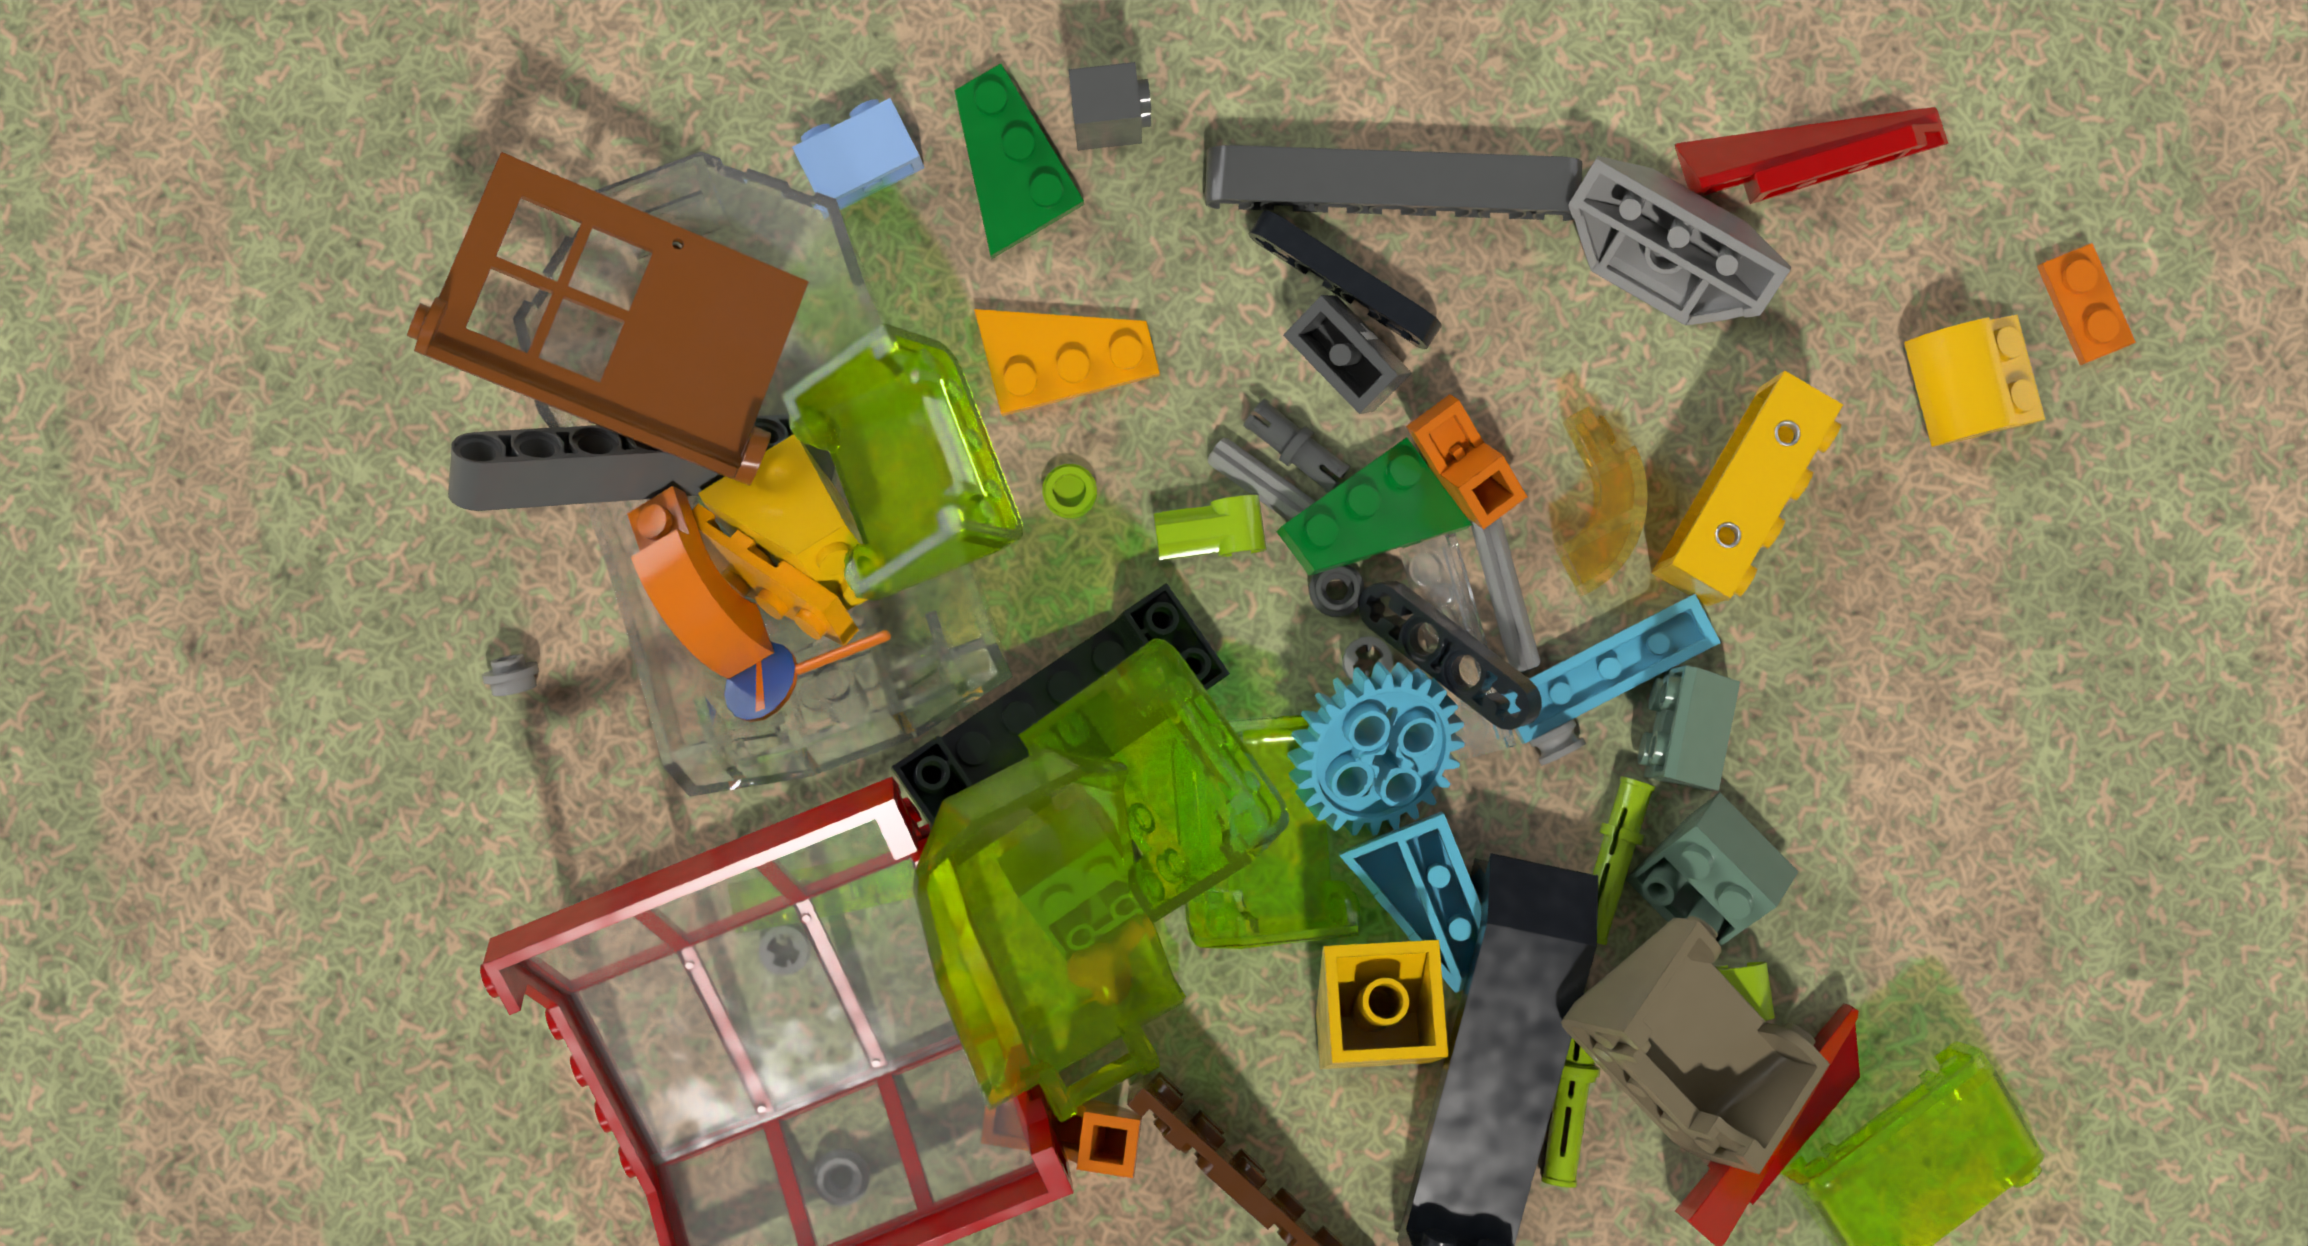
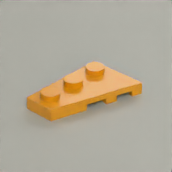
M974 309L1002 416L1160 376L1146 321Z
M699 503L693 508L692 512L711 560L727 583L742 597L748 596L754 599L766 613L775 619L781 620L783 616L794 620L802 631L816 640H820L825 636L844 646L859 631L837 595L784 560L775 566L772 560L757 548L755 541L741 531L737 530L731 537H728L716 523L714 513Z

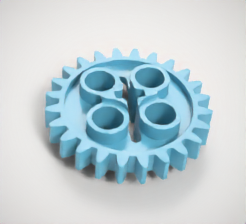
M1377 662L1371 677H1367L1359 667L1354 668L1352 684L1346 686L1339 678L1333 679L1336 694L1330 698L1318 692L1315 695L1317 702L1321 706L1318 712L1302 711L1301 715L1308 722L1309 727L1308 729L1292 731L1291 736L1301 748L1294 749L1287 754V757L1296 767L1289 772V777L1298 787L1295 791L1318 821L1325 819L1335 831L1344 825L1351 835L1354 836L1358 834L1364 824L1372 835H1377L1382 821L1386 820L1396 830L1399 829L1401 814L1407 812L1413 819L1419 818L1417 808L1419 802L1424 801L1427 804L1435 805L1437 802L1431 793L1435 786L1449 788L1451 784L1443 776V772L1445 769H1455L1460 766V763L1450 752L1465 746V742L1455 733L1464 727V722L1454 713L1458 706L1447 695V691L1434 678L1430 679L1419 668L1410 672L1402 663L1397 662L1390 673L1381 662Z

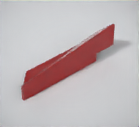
M1930 107L1681 142L1675 144V150L1688 189L1703 197L1743 184L1749 203L1753 204L1948 144V140L1937 108Z
M1843 1003L1814 1038V1047L1830 1065L1760 1174L1710 1161L1707 1165L1710 1168L1708 1172L1676 1208L1675 1212L1714 1246H1723L1726 1243L1749 1203L1754 1205L1859 1080L1860 1067L1856 1034V1021L1859 1011L1853 1006Z

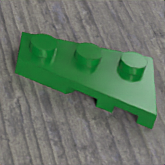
M1001 63L954 90L991 260L1085 205L1083 198Z
M1406 437L1286 522L1276 532L1310 576L1369 559L1373 555L1393 549L1417 545L1424 540L1445 534L1450 535L1465 530L1472 524Z

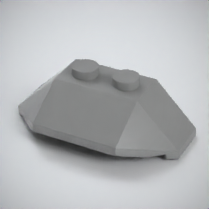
M1597 156L1568 204L1571 215L1575 219L1580 241L1591 271L1685 326L1723 321L1745 316V318L1760 316L1791 270V266L1747 222L1650 167Z

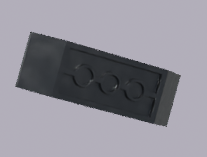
M1165 583L1123 611L1114 622L942 737L936 736L893 765L891 770L956 863L1181 710L1230 673L1169 585Z

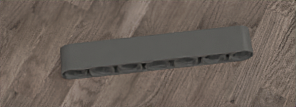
M1221 145L1207 150L1205 205L1210 208L1220 209V204H1239L1238 210L1274 211V205L1293 206L1292 211L1323 213H1328V207L1347 208V213L1382 214V209L1401 210V215L1436 216V211L1455 212V217L1490 218V213H1508L1509 219L1544 220V215H1563V221H1571L1575 219L1571 215L1568 204L1582 182V161L1577 158L1563 156Z
M816 413L757 416L753 428L756 426L771 433L766 451L796 433L821 469L832 481L841 437V427L835 420ZM598 425L484 431L462 434L451 443L448 497L452 503L460 508L471 511L652 499L671 486L684 491L686 496H699V492L725 476Z

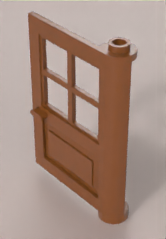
M501 152L439 297L434 299L431 307L422 303L419 304L407 336L417 340L414 349L416 353L750 486L759 469L771 437L770 432L756 426L753 428L809 281ZM521 199L581 223L558 281L497 257ZM592 228L652 253L629 311L569 286ZM679 242L682 245V248H680L678 245H673L672 243ZM491 269L552 294L528 353L466 328ZM563 299L624 323L600 382L539 358Z

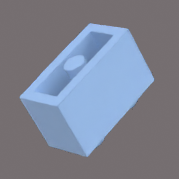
M891 98L881 103L878 99L866 101L850 112L851 118L833 127L830 124L818 125L805 132L801 136L802 142L792 147L827 216L924 169L920 155Z

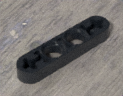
M1264 210L1248 233L1249 237L1256 244L1306 275L1310 271L1324 280L1322 286L1350 304L1355 300L1369 309L1368 316L1418 348L1427 349L1442 327L1441 322L1426 309L1271 211Z
M1398 581L1379 582L1368 586L1362 592L1359 600V613L1366 626L1490 723L1503 730H1513L1533 723L1539 716L1542 708V697L1537 686L1530 679L1405 584ZM1389 596L1391 598L1388 607L1396 613L1395 615L1386 617L1383 615L1385 605L1380 601L1381 597ZM1413 614L1407 621L1402 618V616ZM1423 623L1432 625L1438 634V645L1433 653L1424 651L1419 644L1418 631ZM1465 655L1474 657L1481 668V676L1476 685L1466 683L1459 672L1461 659ZM1491 688H1493V689H1495V690L1497 691V692H1494V693L1485 695V693H1486L1487 691H1489ZM1515 692L1518 695L1515 704L1521 711L1510 714L1508 712L1510 701L1503 695Z

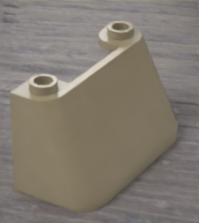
M1688 916L1687 919L1673 918L1575 1001L1561 1021L1562 1027L1675 1144L1702 1159L1760 1174L1830 1064L1814 1047L1815 1040L1806 1030L1792 1023H1786L1784 1027L1766 1023L1712 964L1721 953V946L1716 941L1718 935L1713 927L1694 916Z

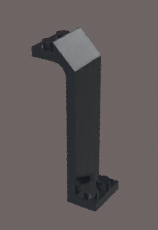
M1490 853L1489 861L1474 858L1470 879L1481 898L1480 927L1448 1046V1057L1445 1058L1397 1237L1399 1246H1515L1572 1039L1562 1027L1561 1021L1575 1001L1584 995L1597 948L1598 875Z

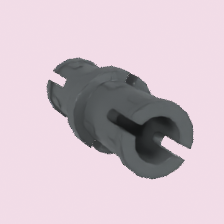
M1263 399L1254 410L1269 421L1271 426H1267L1255 415L1250 414L1243 427L1251 430L1281 454L1279 460L1286 466H1290L1293 463L1325 489L1326 493L1336 488L1340 482L1324 471L1323 466L1339 478H1344L1351 466L1342 462L1313 439L1315 433L1307 426L1300 429L1269 404L1270 402L1267 399Z

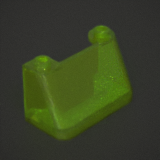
M883 323L782 394L790 415L789 426L795 437L806 445H812L818 449L830 452L863 544H857L848 550L844 559V576L849 587L854 591L856 598L873 601L881 600L998 553L1020 540L1023 536L1021 517L963 369L952 351L938 340Z
M1302 715L1221 720L1184 725L1179 727L1174 734L1172 758L1186 923L1191 940L1200 948L1248 949L1359 936L1357 922L1360 915L1359 899L1346 882L1331 880L1325 819L1321 821L1316 819L1295 791L1298 787L1289 777V772L1296 767L1287 757V754L1294 749L1301 748L1291 736L1292 731L1308 729L1309 727L1308 722Z
M1954 1041L1934 1056L1940 1065L1938 1073L1926 1069L1918 1075L1922 1082L1838 1145L1828 1142L1821 1147L1820 1150L1826 1158L1818 1156L1807 1163L1802 1156H1799L1780 1172L1783 1179L1833 1246H1933L2012 1186L2014 1188L2023 1187L2041 1174L2042 1168L2039 1164L2044 1160L2045 1154L1996 1069L1980 1048Z

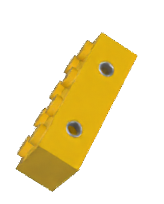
M1785 370L1760 386L1651 573L1689 596L1696 594L1699 602L1706 606L1729 601L1734 594L1741 597L1757 573V568L1751 565L1759 549L1762 546L1767 549L1770 548L1784 527L1786 520L1779 517L1784 506L1790 498L1796 501L1811 481L1814 472L1807 467L1818 450L1824 453L1836 438L1841 428V423L1835 421L1843 404Z

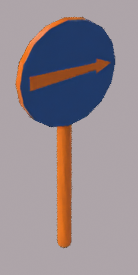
M883 630L798 664L795 656L786 646L771 642L775 653L734 677L726 679L724 696L727 708L735 717L747 722L765 720L777 713L789 700L797 683V675L887 642L891 638V633Z

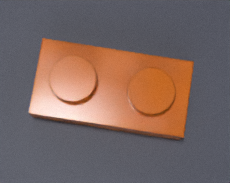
M2093 243L2037 266L2080 366L2136 343Z

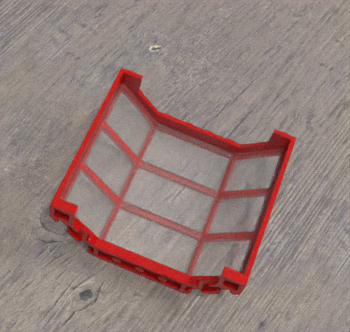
M892 776L489 939L483 964L480 965L481 978L487 992L492 998L500 997L509 1015L521 1011L525 994L546 1008L545 1017L553 1037L558 1041L564 1039L572 1054L570 1056V1065L576 1081L581 1087L588 1085L596 1100L594 1108L601 1128L606 1133L612 1131L620 1145L618 1153L626 1175L629 1178L637 1177L646 1194L660 1246H943L1074 1193L1069 1162L1063 1145L1053 1130L1047 1112L1050 1110L1038 1072L1035 1067L1025 1071L1026 1068L1031 1067V1063L1022 1040L1025 1038L1019 1017L935 832L929 824L918 827L917 823L922 821L918 809L908 797L902 799L899 785Z

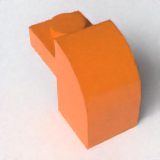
M1449 394L1406 426L1426 460L1424 461L1465 516L1483 530L1528 497L1505 457L1483 441L1460 400Z

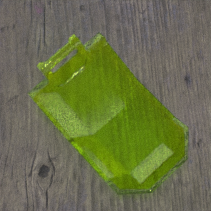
M1047 747L942 801L915 869L912 888L935 982L989 1111L1039 1084L1054 1115L1060 1122H1063L1078 1114L1077 1107L1139 1072L1145 1076L1160 1067L1157 1053L1141 1027L1183 1004L1186 995L1173 975L1137 879L1124 795V785L1129 769L1123 762ZM1120 1037L1122 1038L1128 1050L1127 1054L1066 1087L1058 1074L1059 1071Z

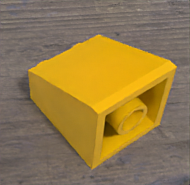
M796 433L765 451L759 469L750 486L728 477H723L698 493L703 503L714 513L717 520L731 536L737 530L741 531L755 541L757 548L763 551L775 566L780 561H786L837 595L847 611L858 604L866 602L872 595L890 585L841 494Z
M1439 940L1323 946L1316 1008L1320 1069L1424 1064L1448 1057Z

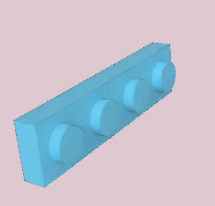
M1696 594L1690 595L1529 678L1540 692L1542 708L1539 716L1533 723L1514 729L1521 743L1525 744L1720 644L1721 642ZM1515 692L1503 695L1510 701L1508 709L1510 714L1521 711L1515 704L1518 696Z

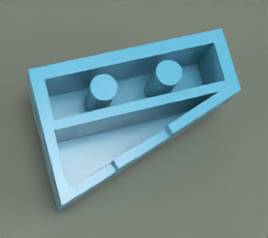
M1442 811L1340 851L1339 856L1411 941L1439 940L1442 978L1455 993L1462 991L1478 937L1481 921V903L1445 814Z

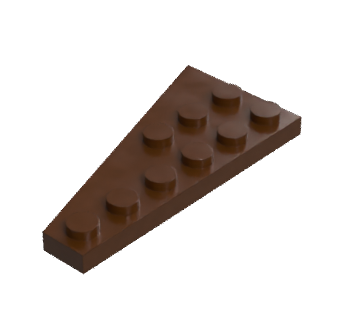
M1143 1070L1128 1087L1127 1105L1141 1118L1150 1109L1154 1113L1155 1120L1153 1123L1162 1133V1136L1178 1151L1181 1150L1185 1154L1193 1147L1196 1150L1194 1155L1197 1157L1195 1161L1197 1166L1267 1230L1275 1224L1279 1228L1277 1231L1278 1235L1287 1246H1345L1324 1225L1315 1232L1301 1218L1306 1211L1305 1207L1284 1187H1281L1275 1194L1265 1184L1268 1180L1264 1175L1266 1171L1245 1150L1241 1148L1234 1155L1223 1145L1226 1139L1222 1136L1225 1132L1205 1112L1199 1110L1195 1116L1190 1114L1181 1105L1184 1102L1182 1098L1183 1092L1166 1075L1159 1071L1152 1078Z

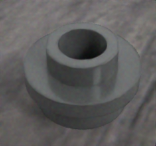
M1350 565L1314 574L1309 585V595L1313 605L1319 612L1330 617H1343L1355 611L1359 606V600L1364 591V583L1360 574ZM1340 580L1346 585L1347 593L1343 599L1333 600L1329 598L1326 593V586L1330 581Z

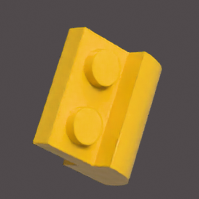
M2018 315L1991 320L1989 317L1936 330L1904 342L1932 447L1964 441L1989 433L2046 420Z

